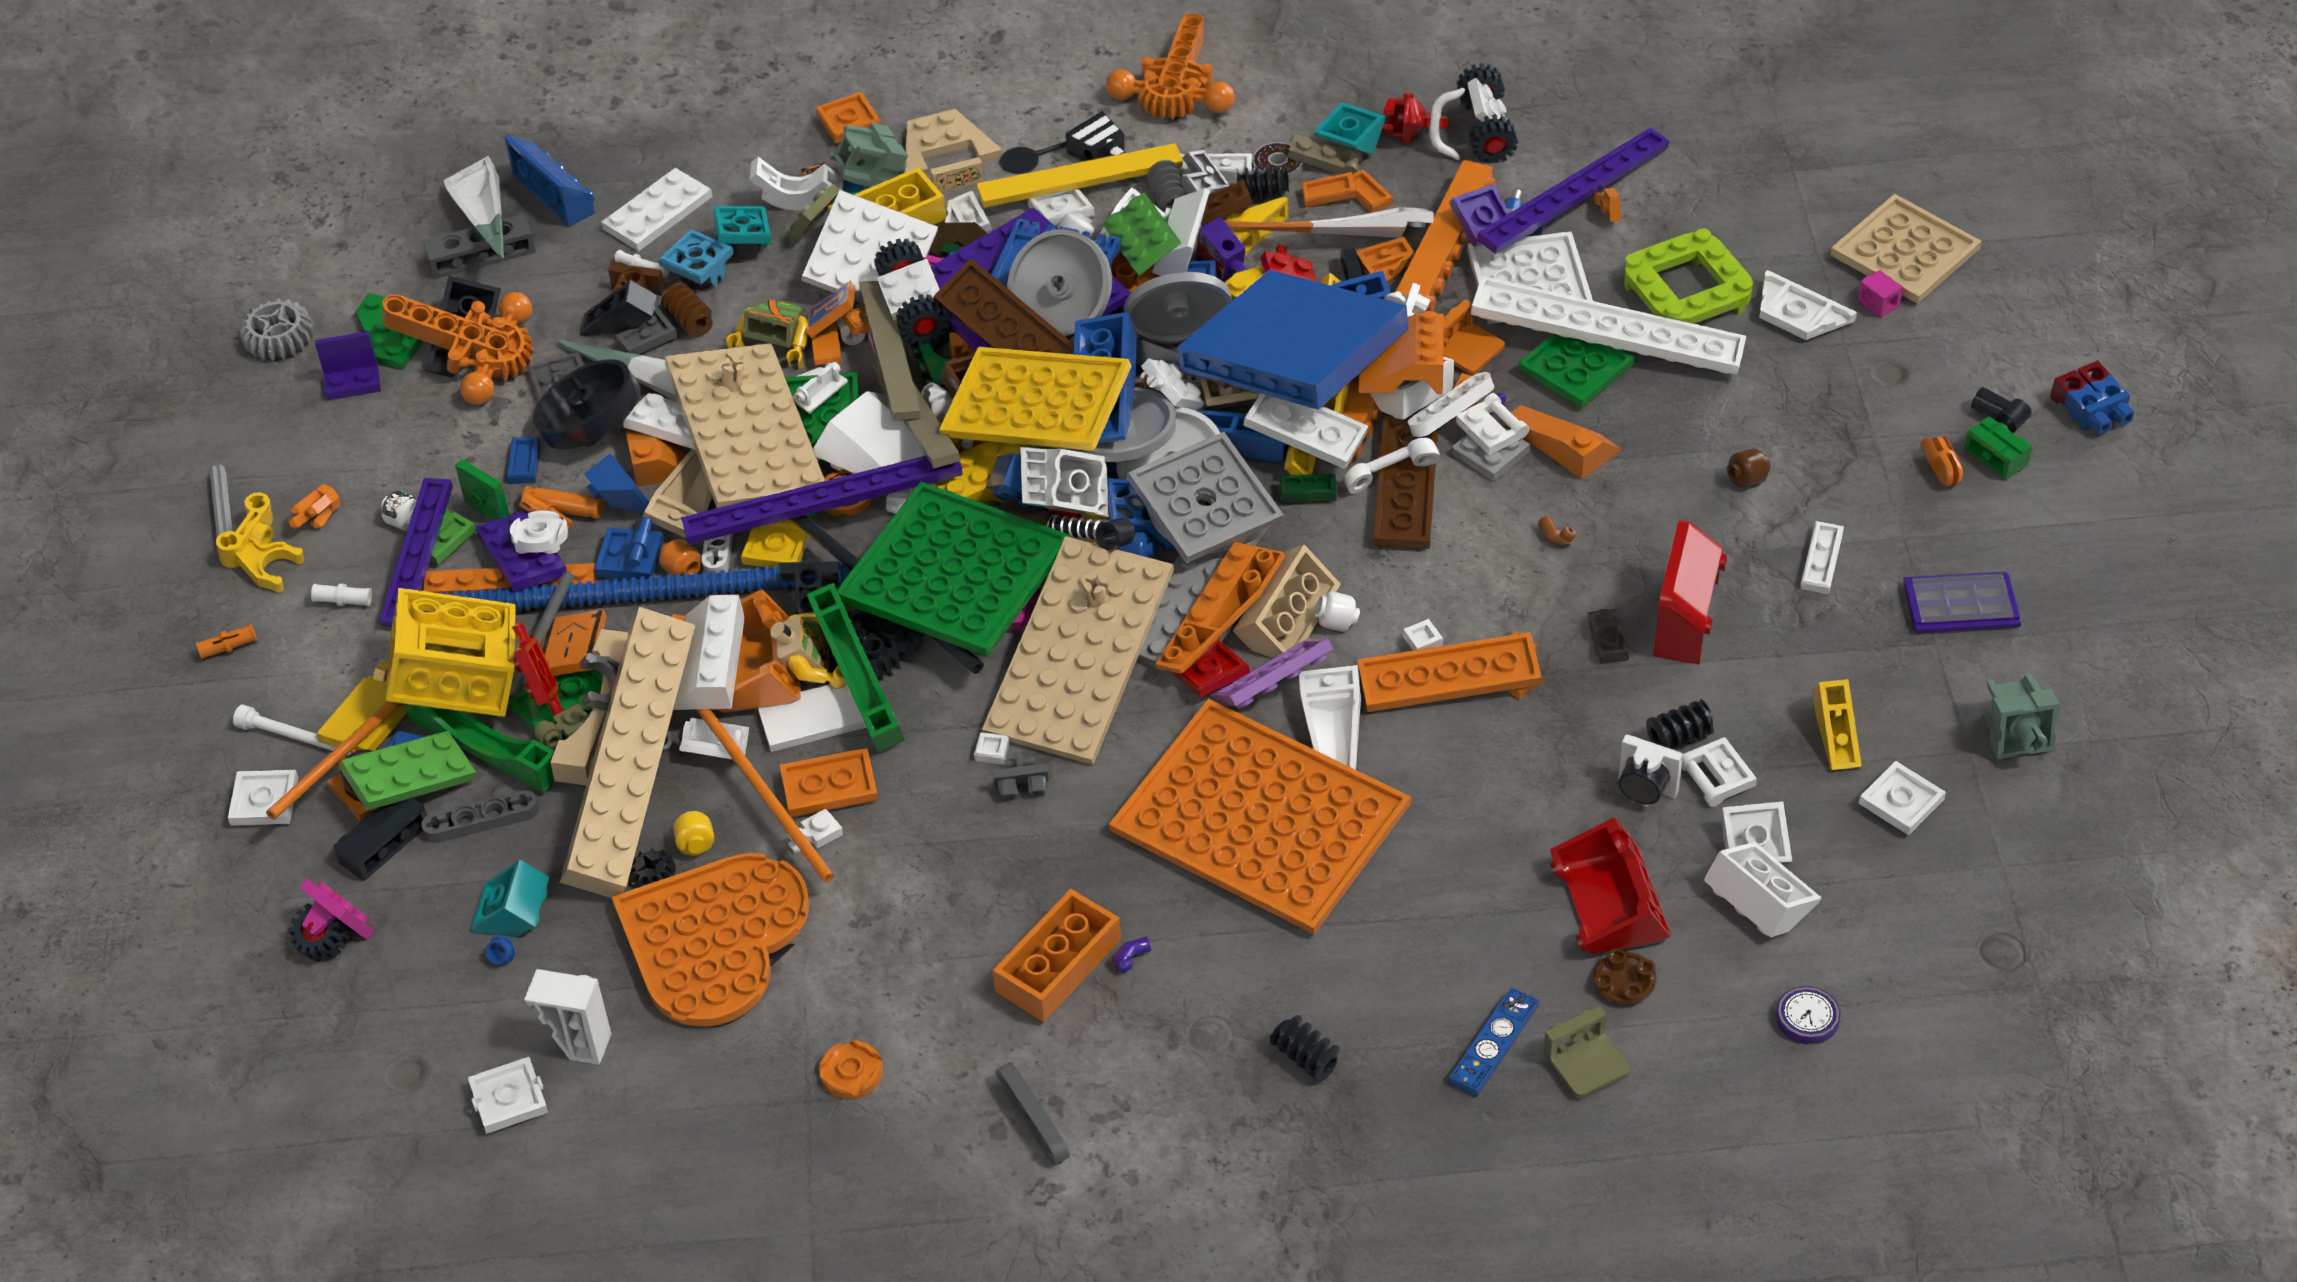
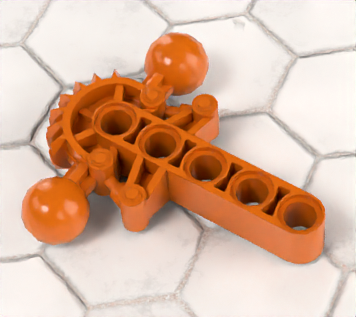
M1196 13L1186 14L1181 19L1167 58L1153 59L1152 57H1144L1141 59L1142 79L1144 81L1136 80L1135 76L1125 69H1118L1109 74L1105 83L1107 94L1117 101H1125L1134 94H1139L1138 103L1140 108L1144 109L1145 113H1152L1153 117L1161 116L1162 119L1166 117L1174 119L1177 116L1183 118L1184 114L1192 115L1195 102L1205 103V106L1210 111L1217 114L1227 112L1235 102V93L1230 85L1222 81L1213 82L1212 66L1210 64L1200 65L1196 63L1204 43V18Z
M521 292L505 294L500 300L498 307L501 317H495L493 320H491V316L484 312L485 305L479 301L472 304L470 311L463 318L400 295H389L383 300L382 323L385 327L450 350L447 360V370L450 373H458L461 367L475 366V372L468 373L460 384L461 395L466 402L472 405L485 404L493 397L495 388L491 377L502 378L505 382L508 376L516 379L518 372L524 373L526 366L531 363V355H533L532 338L528 335L527 328H518L516 326L525 323L530 318L533 310L528 296Z

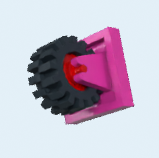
M307 878L299 887L315 901L313 906L309 903L304 905L305 912L300 909L296 912L299 918H292L291 923L295 927H289L288 933L292 935L289 939L294 944L293 947L309 959L320 962L321 958L325 961L330 960L329 954L336 957L339 954L336 949L338 947L344 949L346 946L342 942L343 939L349 940L350 935L347 931L350 928L366 940L375 932L373 928L366 924L369 917L322 881L316 885Z

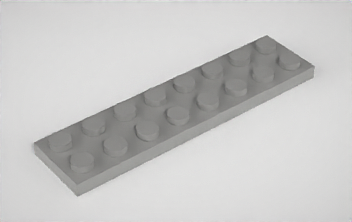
M1268 528L1250 535L1243 544L1256 546ZM1229 550L1214 554L1209 553L1188 563H1185L1181 555L1178 556L1173 563V574L1137 658L1138 662L1163 672L1166 671L1156 668V662Z

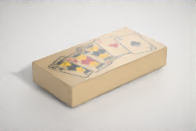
M980 157L930 169L931 182L941 193L984 182Z

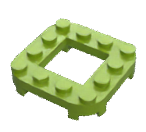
M1698 229L1696 232L1686 233L1636 251L1633 254L1627 255L1625 262L1624 286L1626 290L1633 289L1656 316L1695 324L1730 310H1734L1739 315L1746 311V305L1751 300L1752 278L1722 242L1712 236L1711 232L1707 229ZM1692 260L1696 266L1703 264L1720 284L1679 300L1657 272Z

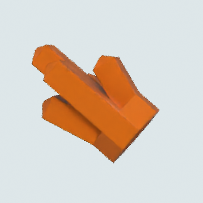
M326 484L318 486L290 508L291 513L295 515L288 520L290 527L296 529L312 517L313 519L310 521V524L313 528L319 529L323 527L333 511L340 507L338 494Z

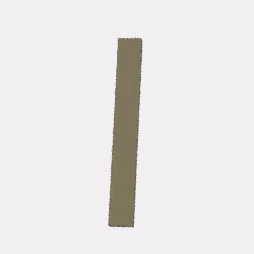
M859 282V292L892 419L894 421L919 419L920 407L897 322L892 318L879 282Z
M874 365L872 366L873 373L885 391L879 366ZM913 383L920 407V418L903 420L933 468L936 469L959 462L958 450L948 435L940 433L941 424Z

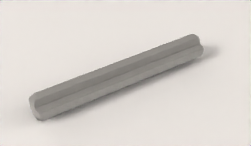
M222 465L210 468L217 537L223 532L232 531L225 467Z

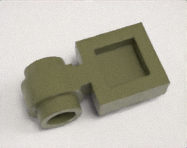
M577 703L553 716L554 723L546 720L539 722L534 728L535 738L538 742L553 749L557 746L558 741L562 740L563 736L567 739L575 733L589 715Z

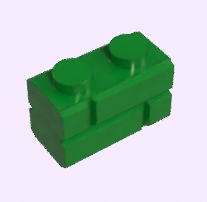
M1990 416L1981 421L1979 425L1977 424L1969 429L1964 446L1965 450L2006 480L2014 476L2017 471L2019 472L2027 467L2032 447L2027 440L2017 437L2008 430L2005 424L1998 423Z

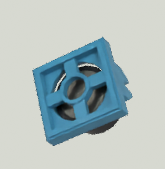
M690 229L658 260L660 267L678 274L680 281L685 283L690 289L703 290L712 285L717 286L718 279H724L726 271L725 261L733 255V248L727 244H718L717 240Z

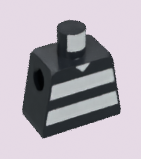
M1103 111L1065 133L1067 153L1083 162L1126 153L1123 132Z

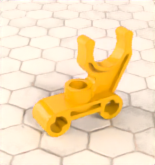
M253 493L244 501L247 516L235 532H223L217 537L216 546L219 561L226 568L241 566L258 587L281 593L284 590L282 578L269 575L264 571L265 567L276 559H288L298 565L304 562L303 550L288 545L285 542L271 543L274 531L273 527H271L273 514L270 498L264 493Z

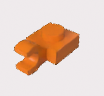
M1615 188L1604 189V194L1596 192L1594 194V203L1600 205L1602 214H1605L1610 222L1621 221L1620 195Z

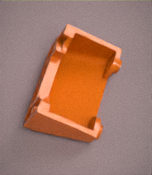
M761 589L740 600L745 618L732 709H715L722 713L785 705L801 698L800 680L797 679L785 664L779 661L777 641L771 636L773 625L777 622L786 621L789 616Z

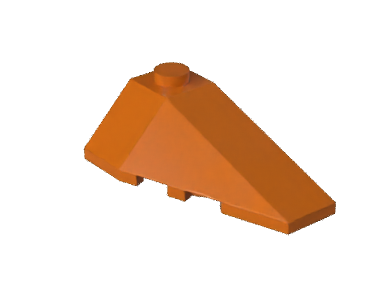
M625 428L637 487L664 482L687 455L679 444Z
M1520 405L1511 412L1519 421H1524L1530 428L1524 439L1581 480L1620 452L1621 448L1592 430Z

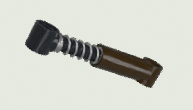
M996 500L983 502L985 505L1069 534L1071 538L1081 539L1082 541L1089 540L1090 542L1096 541L1105 550L1127 546L1132 543L1135 537L1134 526L1126 518L1098 520L1095 523L1092 519L1085 521L1084 518L1077 520L1076 517L1069 519L1068 516L1061 518L1060 514L1056 511L1004 505Z

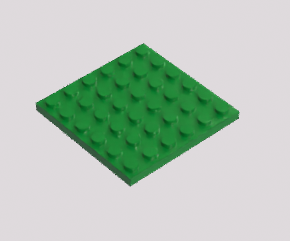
M920 482L839 586L837 592L842 603L988 657L1049 574L1065 536L1070 537V535L933 485Z

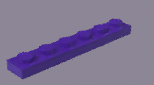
M423 479L380 615L379 622L382 627L392 628L398 588L418 591L422 589L453 489L450 479Z

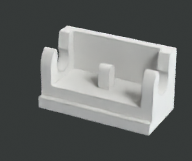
M691 718L690 722H685L680 751L732 759L703 719ZM720 722L745 755L749 727Z

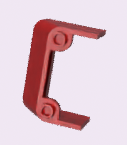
M1678 520L1659 600L1653 656L1700 665L1704 634L1710 635L1713 617H1708V611L1714 584L1719 582L1720 570L1725 571L1728 554L1722 553L1723 547L1690 521Z

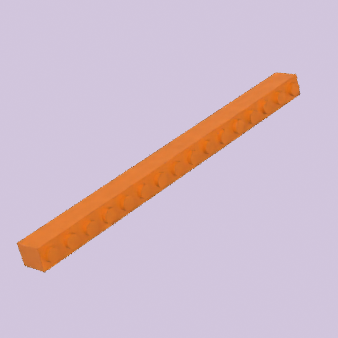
M1463 160L1433 218V223L1430 224L1396 290L1401 292L1404 297L1408 295L1413 282L1420 285L1418 294L1430 300L1426 311L1434 310L1436 297L1442 294L1446 277H1451L1454 261L1460 259L1463 243L1467 244L1469 241L1449 202L1453 197L1492 184L1495 185L1496 178H1493L1492 166ZM1359 374L1349 382L1347 401L1342 415L1368 425V430L1347 467H1351L1355 457L1359 458L1361 456L1363 442L1365 439L1370 438L1374 420L1378 421L1381 415V410L1370 393H1359Z

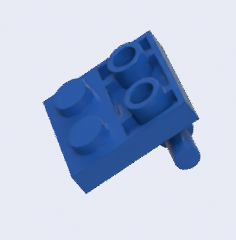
M647 517L641 519L638 530L607 528L595 567L596 577L621 579L636 577V580H638L641 576H644L645 579H649V576L654 574L664 541L663 532L650 531L652 520Z

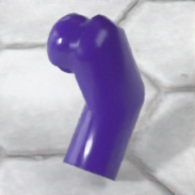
M1148 937L1129 941L1120 946L1113 955V963H1116L1118 972L1132 969L1131 957L1151 951Z

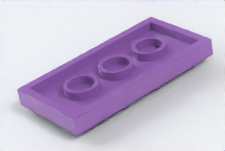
M1307 638L1250 671V674L1211 694L1213 701L1228 708L1232 706L1242 708L1253 701L1252 696L1257 693H1268L1278 686L1276 682L1286 678L1288 680L1302 673L1301 668L1309 663L1310 665H1315L1326 658L1325 654L1331 651L1333 647L1328 639Z

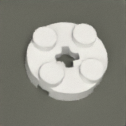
M534 511L528 513V519L520 521V517L516 519L510 527L512 543L515 545V550L518 553L544 552L546 554H553L560 550V545L567 539L568 527L565 518L563 520L560 519L559 514L556 512Z

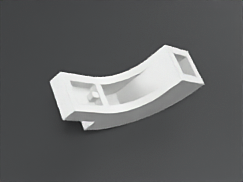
M759 157L751 162L750 180L757 187L763 189L762 199L782 209L801 210L807 203L810 205L813 202L812 199L822 188L826 191L832 184L836 185L841 191L843 190L842 177L826 164H823L809 175L791 177L778 172Z

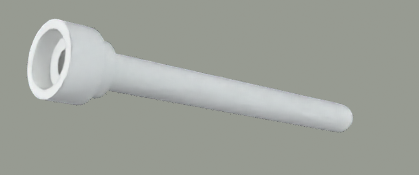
M242 704L234 713L233 724L235 727L244 730L258 727L330 751L336 749V747L318 742L316 733L259 716V713L253 707Z

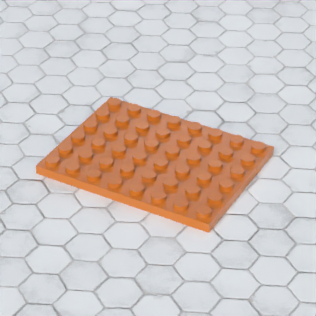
M1207 699L1109 823V829L1124 839L1315 935L1409 808L1411 796L1215 701Z

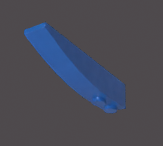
M1128 312L1075 321L1074 355L1129 359L1132 366L1098 444L1125 440L1130 423L1135 388L1137 333Z

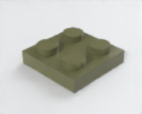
M832 184L826 191L822 188L812 199L813 202L810 205L807 203L800 210L798 217L789 227L792 232L787 238L794 246L826 214L828 206L834 202L840 190L836 185Z

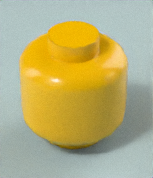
M690 811L680 815L675 820L673 834L679 851L685 855L698 856L706 853L712 847L714 831L710 819L704 813Z

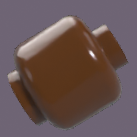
M1754 448L1734 453L1728 462V477L1738 487L1742 488L1763 483L1770 472V461L1765 454Z

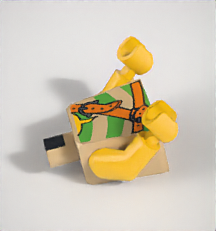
M815 613L792 615L786 621L777 622L773 625L771 636L777 641L778 659L787 666L797 679L806 685L812 682L825 684V681H829L836 689L845 686L846 681L839 666L835 668L833 673H830L828 642Z

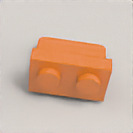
M1465 299L1457 307H1453L1444 317V357L1454 360V365L1465 372L1476 374L1504 349L1505 342L1473 324V315H1470L1473 303Z

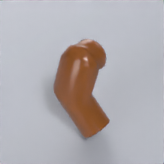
M1544 516L1538 521L1548 542L1566 547L1571 545L1573 539L1576 538V532L1571 527H1564L1562 531L1556 529L1550 516Z

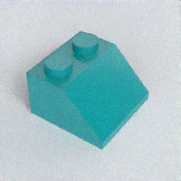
M518 860L487 880L484 884L470 931L475 934L518 937L528 930H533L540 919L538 914L540 906L547 896L546 886L549 877L522 860Z

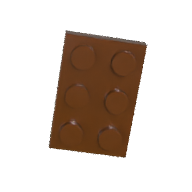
M1244 180L1209 194L1200 228L1219 217L1224 220L1225 216L1231 213H1242L1249 208V205L1253 204Z

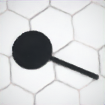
M1066 141L1038 151L1028 147L1008 149L1001 156V166L1005 171L1012 174L1028 173L1037 167L1039 155L1066 147Z

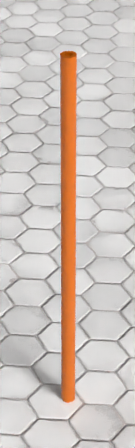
M389 701L385 703L266 811L267 816L272 820L280 816L403 703Z
M696 709L823 882L831 881L834 874L711 709Z

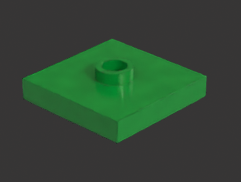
M463 459L455 464L464 502L492 520L510 516L502 482Z

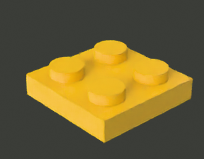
M791 520L753 528L741 556L742 564L759 567L769 566V568L778 566L780 568V562H801L810 536Z

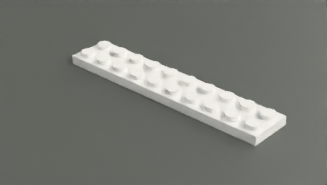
M1484 276L1481 277L1470 314L1479 316L1482 319L1497 320L1509 325L1532 328L1535 331H1545L1562 337L1584 340L1588 343L1611 346L1614 349H1624L1645 356H1655L1671 362L1677 361L1690 364L1697 368L1712 369L1723 374L1738 375L1746 340L1745 335Z

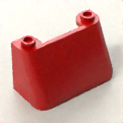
M1616 817L1550 849L1554 860L1550 862L1551 869L1557 879L1562 877L1568 884L1582 926L1578 927L1579 934L1576 935V940L1583 952L1588 950L1591 955L1609 952L1615 948L1626 949L1657 943L1671 937L1669 926L1641 852L1633 838Z

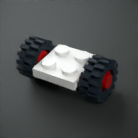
M1480 63V67L1477 68L1474 64L1471 65V70L1465 68L1464 74L1460 73L1458 76L1459 80H1457V90L1465 88L1464 93L1459 97L1462 105H1465L1467 109L1472 107L1478 119L1476 121L1477 126L1472 125L1471 131H1469L1472 152L1475 158L1478 157V160L1481 162L1485 159V163L1490 164L1491 160H1494V163H1499L1498 159L1502 158L1505 161L1507 160L1506 155L1511 157L1514 154L1513 150H1517L1518 139L1515 127L1509 118H1505L1504 113L1507 111L1500 98L1503 99L1505 92L1501 73L1496 67L1493 69L1491 64L1485 67L1484 63Z
M900 238L896 239L894 244L889 241L887 242L888 247L882 245L880 247L881 252L877 251L875 254L874 263L879 275L877 280L894 321L897 320L906 341L909 340L911 344H914L915 341L917 345H922L923 341L929 344L931 343L930 339L934 338L936 341L939 339L938 334L943 335L945 333L944 328L948 329L949 320L945 309L933 297L940 289L928 260L923 258L916 242L913 240L910 242L906 238H904L903 242H901Z

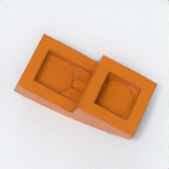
M834 322L811 338L815 365L842 362L837 323Z

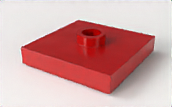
M1217 641L1210 650L1184 673H1172L1199 697H1203L1250 674V669L1245 661L1222 642Z

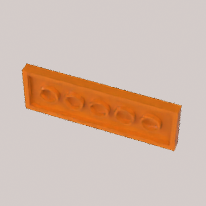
M1531 632L1357 659L1367 712L1542 685V676Z

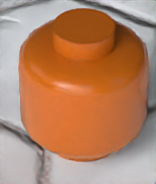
M674 539L664 544L661 548L659 564L672 577H675L677 573H680L681 576H684L685 573L693 575L694 572H699L701 568V554L691 544L688 545L687 541Z

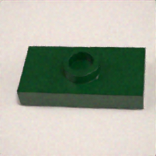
M1280 475L1281 503L1337 501L1336 475Z

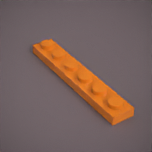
M595 563L565 564L567 572L574 575L572 581L574 585L579 581H582L583 584L590 580L592 583H595ZM498 568L427 571L423 591L440 594L449 592L451 595L454 591H458L461 594L465 590L467 593H470L471 590L479 592L480 589H484L485 592H488L490 588L497 591L498 588L506 590L510 586ZM561 577L538 584V587H542L543 584H547L550 587L553 583L557 586Z

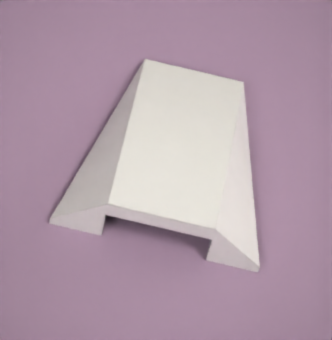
M866 391L829 421L813 448L817 461L820 459L831 463L832 468L839 471L845 469L854 474L925 456L904 421H894L892 419L887 397L884 394ZM911 488V489H907V490H903V491H899V492H900V493H912V492L915 490V488Z

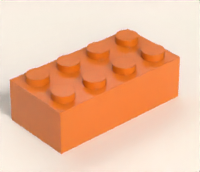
M1070 889L993 969L995 992L1040 1021L1045 1022L1121 941L1120 918L1073 889Z

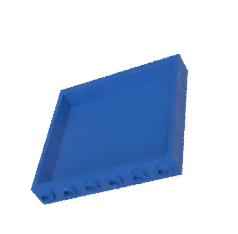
M1269 270L1177 347L1180 371L1319 410L1409 329L1407 305Z

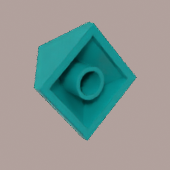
M1341 102L1313 132L1314 136L1374 155L1385 117L1384 115Z

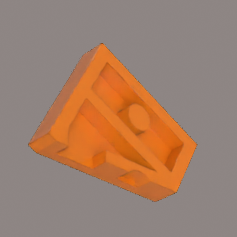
M1404 236L1356 251L1360 267L1364 273L1368 275L1384 271L1387 283L1409 266L1415 255Z

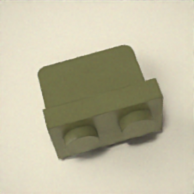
M1601 1006L1592 1010H1584L1575 1018L1564 1023L1554 1024L1545 1031L1543 1054L1577 1098L1586 1097L1630 1074V1066L1605 1034L1607 1014Z

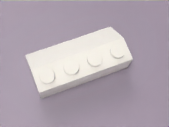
M710 595L686 614L685 622L695 624V629L673 710L732 709L745 618L739 595Z

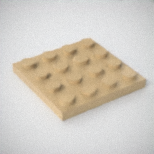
M1894 194L1832 246L1830 255L1866 276H1870L1879 270L1883 271L1903 286L1902 296L1918 304L1979 251L1982 241Z

